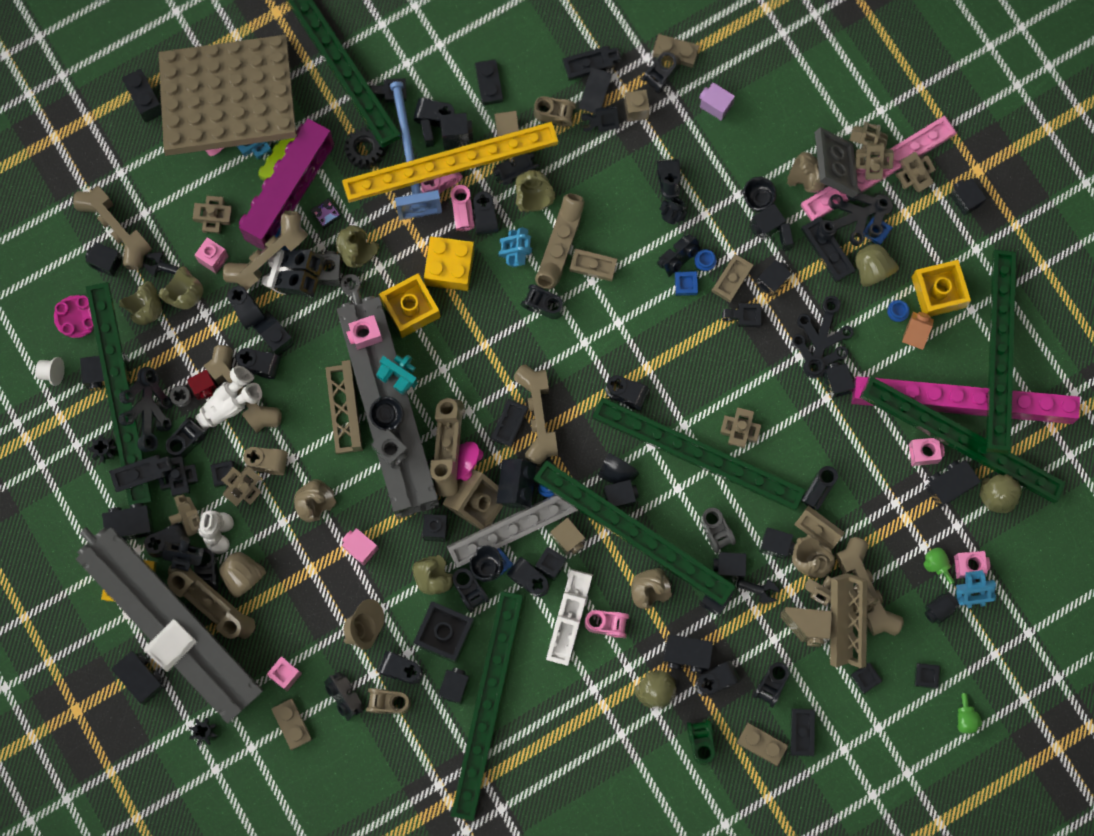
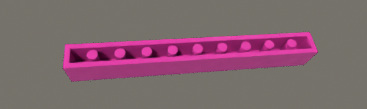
M856 376L853 381L855 389L852 392L851 404L874 406L860 398L865 384L870 377ZM876 378L936 412L987 416L988 388ZM1012 391V419L1073 424L1079 419L1080 397Z

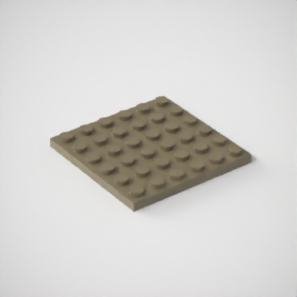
M286 35L159 52L165 156L297 138Z

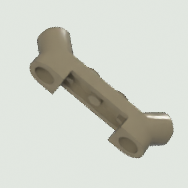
M98 185L90 192L77 191L73 199L74 208L80 212L98 213L100 215L97 217L99 222L105 228L109 226L113 230L111 235L118 244L123 242L125 245L123 255L124 267L129 270L141 269L144 256L152 250L137 230L131 235L125 231L108 211L113 206V203Z
M569 193L563 197L557 220L535 277L536 284L543 289H553L561 279L574 236L581 222V215L585 204L584 199L577 194Z
M285 211L281 215V234L277 238L273 235L265 243L267 247L262 251L257 249L249 257L250 262H228L225 264L223 269L224 281L226 283H238L245 290L253 286L262 275L258 268L284 245L292 251L308 236V233L301 227V215L297 211Z
M225 345L215 346L212 359L203 365L218 385L224 380L228 383L233 382L230 378L233 350ZM244 387L238 390L237 395L241 394ZM245 402L248 409L242 415L256 433L264 427L277 428L280 426L282 412L279 408L258 406L256 403L250 404Z
M525 364L521 365L516 371L514 380L531 392L532 398H527L529 411H534L535 418L531 419L532 433L537 432V439L526 451L525 458L527 461L541 466L547 457L558 456L555 432L546 433L541 400L542 394H549L546 370L534 371Z
M451 398L441 400L436 407L435 420L437 421L435 454L430 466V474L434 479L436 494L443 497L453 496L458 491L457 469L462 416L465 414L463 402Z
M853 537L849 539L845 550L836 553L840 569L843 574L852 572L854 576L867 579L868 590L873 598L878 600V603L867 613V627L871 634L876 636L882 632H887L894 636L898 635L904 623L903 617L884 610L881 604L883 602L879 590L875 591L871 583L874 581L869 569L865 570L863 565L869 545L867 541Z
M170 565L168 569L169 577L167 579L170 590L179 598L184 596L217 625L215 629L231 639L236 637L246 639L255 630L254 619L240 613L195 574L191 567H189V572H186L182 569H171Z

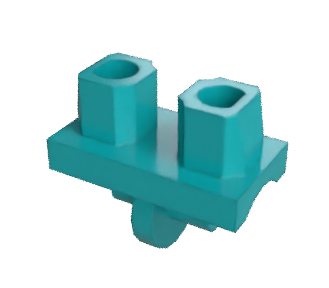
M397 355L394 361L399 366L385 356L380 359L381 366L377 371L376 377L384 383H387L392 375L398 377L399 379L393 388L402 395L411 387L415 388L418 384L417 378L406 371L407 369L413 373L416 367L410 364L412 360L410 355H406L404 359Z

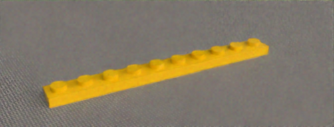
M552 122L347 178L342 180L348 203L558 145V139Z

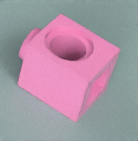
M206 238L195 253L197 261L215 274L218 273L229 257L223 247L209 238Z
M374 315L348 324L351 331L346 332L351 345L355 343L357 350L383 341ZM362 329L369 330V334L366 337H359L358 332Z
M935 438L917 439L909 443L912 466L938 464L942 457H944V445L940 444V441ZM929 447L933 455H924L922 448Z
M357 528L354 532L349 531L342 540L344 542L342 547L363 566L379 549L374 542Z
M985 551L958 553L954 556L956 579L965 578V572L983 570L984 574L987 575L990 570L989 557H986ZM968 560L976 561L978 569H970Z
M280 657L266 675L288 691L302 673L283 657Z

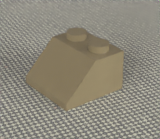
M473 469L472 476L467 481L461 479L457 481V493L453 496H448L443 505L460 518L482 530L493 523L503 505L496 503L498 485L483 473Z
M785 607L781 612V619L801 642H807V646L821 647L822 644H825L830 639L832 611Z

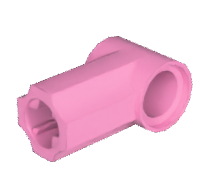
M457 185L451 191L456 231H467L475 228L471 195L466 186ZM459 193H464L467 196L463 201H458L455 197Z

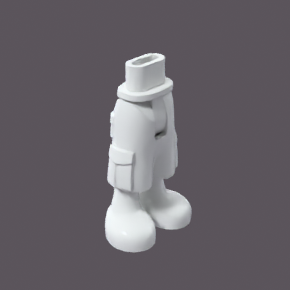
M235 366L230 371V378L233 382H224L215 390L213 396L204 406L200 408V413L196 415V419L202 429L207 430L209 427H215L226 419L234 417L245 408V402L255 404L262 398V390L259 384H249L254 380V376L246 368ZM244 387L241 394L237 395L238 390Z
M205 511L201 515L199 534L203 537L204 543L209 550L215 554H223L228 551L230 542L225 536L221 535V532H227L233 528V518L224 512Z

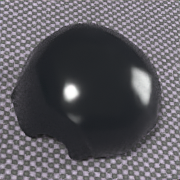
M759 176L753 177L746 182L743 196L750 209L761 212L775 203L777 192L769 179Z
M393 397L378 398L370 406V420L380 430H393L403 421V407Z
M490 545L479 546L474 556L470 558V571L477 580L482 582L497 579L503 571V557L495 547Z

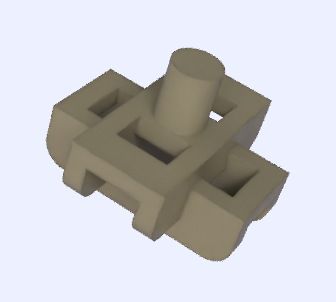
M864 121L863 127L854 126L852 128L849 141L862 144L861 149H866L867 143H884V149H886L888 136L880 132L881 125H874Z
M867 143L866 149L856 150V169H865L866 180H883V169H893L894 152L892 149H884V143ZM870 155H879V157H870Z
M913 152L900 160L903 169L895 175L902 183L903 189L913 185L917 192H921L934 183L929 174L936 169L928 155L919 158L917 152ZM924 161H925V163L927 164V166H928L929 169H926V167H925V165H924V163H923Z
M206 196L205 204H194L193 221L203 223V233L213 232L220 234L222 225H230L232 207L224 205L225 200L223 197Z
M737 407L734 418L724 416L720 434L729 436L728 445H735L745 449L747 441L757 442L761 425L752 423L753 411Z
M249 466L245 467L241 473L232 467L226 476L221 479L228 486L222 495L236 507L242 500L251 505L261 493L255 486L261 477Z
M185 495L174 497L179 513L169 517L171 525L182 522L188 537L196 534L200 527V518L191 498L185 497Z
M827 575L822 585L808 578L805 588L811 592L810 598L824 606H827L828 603L831 604V577ZM817 593H819V594H821L822 596H824V597H825L824 600L818 598V597L816 596Z

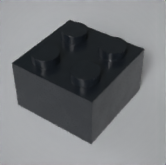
M431 601L413 644L420 649L457 664L474 625V619Z

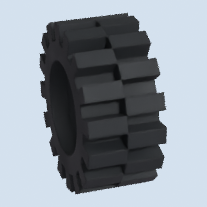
M362 127V130L359 131V128H357L354 134L351 131L349 133L350 137H347L345 140V152L348 161L352 162L354 167L359 166L362 170H364V167H367L368 170L371 169L370 166L372 165L374 167L378 166L377 162L381 163L382 156L385 154V148H381L370 129L366 130V127ZM367 141L373 145V150L368 155H360L356 148L359 143Z

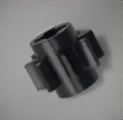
M671 197L667 201L663 200L659 208L662 211V219L670 224L679 223L680 220L684 221L688 213L685 210V202L677 197Z
M101 434L100 439H91L93 445L88 450L95 453L92 456L93 460L96 461L100 458L101 462L105 464L106 459H115L113 451H117L118 448L111 446L114 442L111 437L106 441L105 437ZM105 445L107 449H103V453H101L99 450Z
M208 718L204 720V723H201L199 719H195L196 725L189 727L193 731V735L189 739H198L197 746H201L203 741L211 745L210 739L218 737L213 731L217 725H208L210 722ZM201 727L208 729L205 732L206 737L198 735L201 732Z

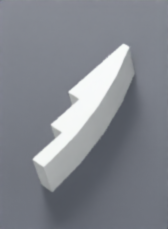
M574 569L570 570L546 660L568 666L593 574Z

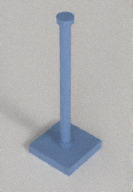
M398 81L391 83L390 88L394 92L406 162L415 160L402 93L404 87L403 83ZM419 183L411 185L412 195L395 198L399 220L442 213L439 191L421 193Z

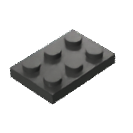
M820 127L815 131L820 182L853 198L859 193L853 143Z

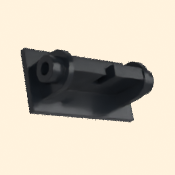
M529 152L512 157L515 162L513 166L509 159L495 165L492 172L495 177L499 176L495 181L500 185H507L514 182L515 177L522 173L534 170L539 164L532 161L534 159L533 153Z
M684 235L673 245V248L677 250L675 253L668 249L658 258L657 265L661 269L665 268L668 277L679 271L690 258L695 257L698 251L701 250L696 236Z
M337 672L327 678L324 682L326 691L329 696L335 699L339 713L345 716L347 721L355 714L358 715L364 711L362 708L363 704L356 692L347 695L346 692L353 687L345 674L342 675L341 672Z

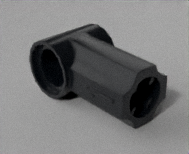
M825 466L819 470L801 500L805 505L810 506L816 511L819 510L833 485L837 482L838 473L836 469L831 466ZM829 472L832 475V482H824L821 474Z

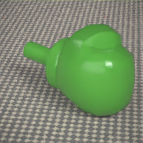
M933 548L925 554V562L923 563L925 569L928 572H936L937 575L943 573L950 585L955 582L948 572L951 565L945 551L942 548Z
M967 693L961 694L963 707L958 709L957 728L963 734L976 733L979 727L982 726V719L979 713L975 712L974 707H969Z

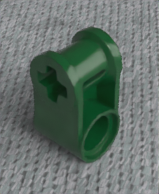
M710 719L694 724L687 722L693 758L698 764L707 765L713 760L715 755ZM700 748L709 750L710 757L708 759H701L698 756Z

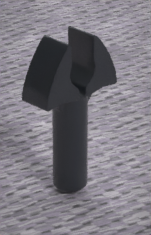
M162 253L146 255L147 259L156 261L158 265L149 266L143 263L145 269L153 277H156L159 271L175 275L180 268L163 262Z
M739 579L736 584L738 588L758 594L761 598L759 604H770L777 601V599L768 597L765 593L766 591L780 592L777 586L769 579L762 586L743 579Z

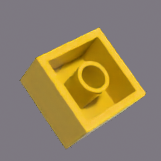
M430 236L424 272L425 286L468 291L475 250L474 242Z
M959 260L918 269L911 277L921 311L930 317L964 309L971 302Z
M418 273L379 294L385 309L402 338L441 318L438 307Z

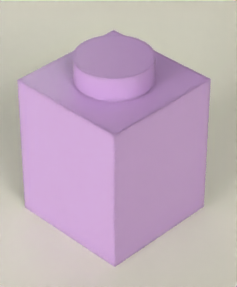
M712 83L710 88L705 87L699 97L701 99L700 108L722 121L733 105L735 96Z

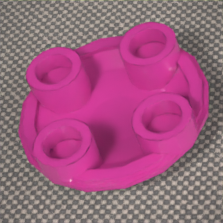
M84 295L69 296L55 305L54 323L57 329L65 336L79 338L89 334L94 329L88 297Z
M465 442L459 446L457 480L467 481L472 476L473 468L483 457V451L474 442Z

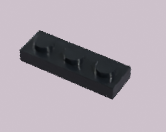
M820 216L802 226L801 230L835 283L853 274L855 268L834 236L829 240L821 239L818 236L817 228L823 221Z

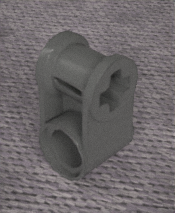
M708 508L702 514L700 522L713 551L718 553L719 549L729 544H736V540L722 513L716 508ZM714 514L717 517V523L714 525L709 524L706 521V515Z

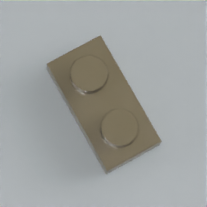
M658 34L652 56L658 58L664 52H671L680 58L681 65L693 68L699 45ZM672 57L666 58L667 61L674 62Z
M575 249L570 272L612 282L617 259Z
M734 254L713 287L712 292L731 303L753 268V264Z
M810 506L805 509L794 524L807 535L815 536L816 539L820 540L821 545L830 548L831 551L845 533Z
M293 699L272 708V712L291 751L312 741Z
M749 723L746 724L736 743L775 766H778L788 745Z

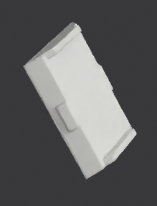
M173 619L144 650L168 672L197 641Z

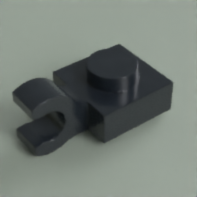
M405 78L384 79L383 86H369L377 99L385 97V103L395 102V98L390 84L398 81L402 82L404 87L402 89L404 102H407Z
M739 303L738 310L724 309L722 321L731 322L738 320V327H760L761 304Z

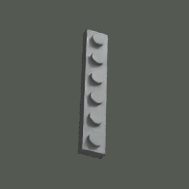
M553 495L532 505L531 508L519 511L448 545L447 548L455 566L458 568L470 562V558L474 556L479 546L490 545L498 549L577 511V509L558 496Z

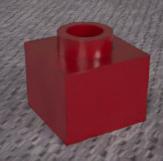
M207 370L187 379L198 400L201 398L204 400L213 396L214 391L217 389Z

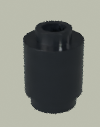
M950 592L942 593L925 606L926 612L924 614L931 623L941 624L957 611L956 608L960 605Z

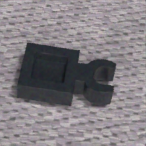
M616 105L595 109L596 115L589 113L581 115L582 121H590L589 124L582 125L585 132L591 131L594 127H598L599 132L620 128Z

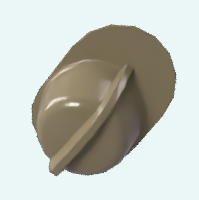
M373 599L362 601L355 613L345 621L343 626L345 644H352L364 650L373 646L384 624V612L377 601Z

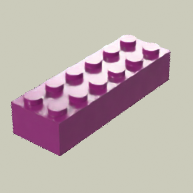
M307 119L304 124H300L296 132L297 138L293 142L290 141L288 143L284 157L276 162L272 176L266 178L260 195H256L253 198L248 214H244L239 221V229L245 241L261 250L267 247L265 245L266 241L278 232L281 226V215L285 211L295 210L335 146L331 131L310 119Z

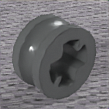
M348 274L342 278L341 287L346 295L352 296V292L361 290V283L356 275ZM352 280L354 284L357 283V286L354 285V289L350 290L347 286L345 287V284L348 285V281Z
M176 386L170 393L171 401L178 407H185L191 402V393L184 386ZM182 392H186L184 393L186 397L184 400L180 399L179 402L176 401L178 400V398L176 397L177 393L181 394Z

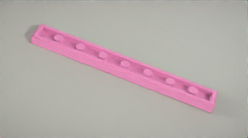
M945 116L941 117L892 147L891 149L894 152L893 169H883V179L902 168L900 160L911 153L917 152L918 156L921 157L954 137L957 132ZM856 169L858 188L861 190V193L882 181L866 180L865 169ZM828 186L802 202L800 206L809 219L813 221L835 210L828 205L832 195H840L845 202H848L849 199L846 194ZM832 200L833 203L839 204L837 200Z

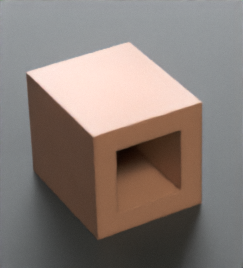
M913 312L904 332L902 342L923 350L932 330L934 319H931L926 313Z

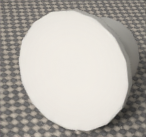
M55 357L51 361L39 360L35 369L36 377L40 380H49L53 386L59 385L64 376V362L60 357Z

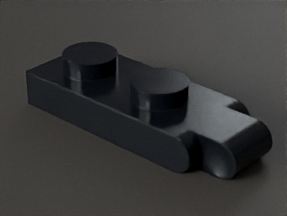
M604 46L563 58L562 62L568 80L571 81L590 75L592 67L603 71L612 69L616 66L615 63L621 62L623 59L619 47L610 49L609 46Z
M155 455L110 470L109 473L115 491L120 492L165 477V472L172 470L173 465L170 456L160 458V455Z

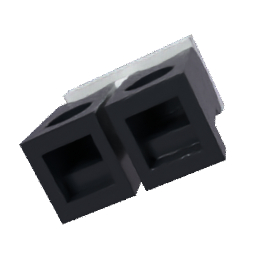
M279 250L269 259L268 264L272 268L271 273L264 276L262 284L279 294H299L313 298L319 280L314 276H320L324 257L312 250Z

